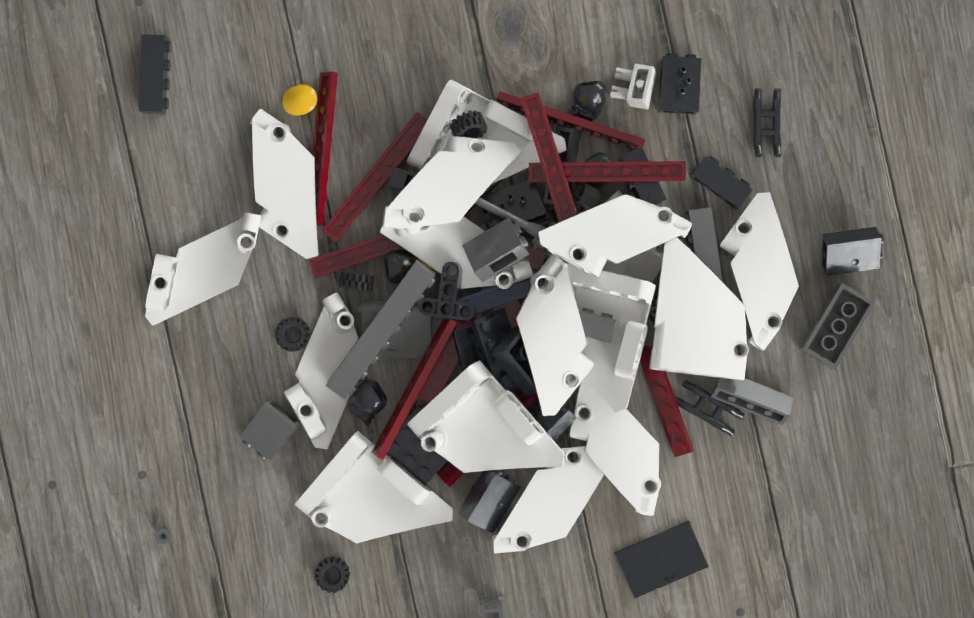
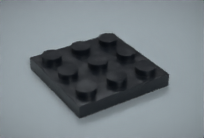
M418 405L402 424L387 454L426 486L446 463L447 459L435 451H425L421 446V439L407 425L423 409ZM430 437L431 443L435 445L434 439Z

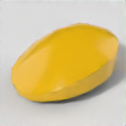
M297 85L285 92L282 104L288 114L295 116L305 115L316 106L317 94L308 85Z

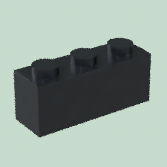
M705 156L690 177L736 210L739 209L753 190L750 188V183L742 178L741 180L734 176L735 173L726 167L724 169L719 166L720 162L714 157L710 156L708 158Z

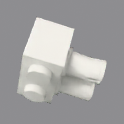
M635 64L633 70L617 67L615 79L630 81L629 89L612 86L613 91H611L610 97L624 99L630 107L649 110L657 75L655 68L641 64Z

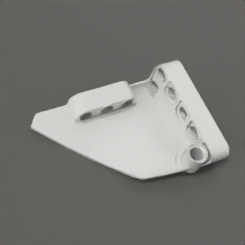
M677 237L665 242L654 321V343L651 350L649 369L744 380L747 354L749 352L746 342L745 306ZM736 345H740L744 350L741 356L736 355L734 352Z

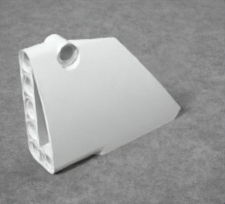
M449 80L407 160L409 165L421 170L439 151H448V139L454 137L450 129V123H453L452 120L457 119L456 116L458 115L462 116L463 112L468 113L470 110L472 112L477 110V112H481L488 127L486 134H483V137H478V139L511 142L521 151L493 183L529 168V163H540L526 117L477 94L453 80ZM552 132L558 153L566 151L565 139Z
M564 262L568 265L566 270L578 310L582 311L583 308L594 310L593 314L601 316L602 313L613 315L612 319H616L611 343L585 337L587 345L581 352L594 362L593 367L586 376L615 413L626 409L629 403L648 328L646 323L656 285L648 281L602 270L599 276L595 277L568 262Z
M481 361L465 369L407 424L416 436L421 439V446L425 451L437 452L463 473L516 468L562 467L564 463V452L512 392L506 391ZM430 437L434 439L435 445L431 443Z
M359 431L350 438L294 504L312 519L315 526L327 527L355 543L453 520V508L428 486L422 484L392 457L386 455L383 460L376 457L372 453L375 445ZM318 513L325 514L326 521L320 520Z

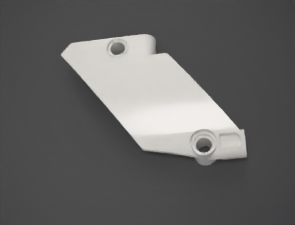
M259 109L250 122L252 125L255 202L264 207L260 213L259 227L305 259L318 256L315 157L292 135L287 124L281 123L264 110ZM278 127L284 130L283 137L277 135L276 130ZM280 225H284L287 228L286 234L280 232Z

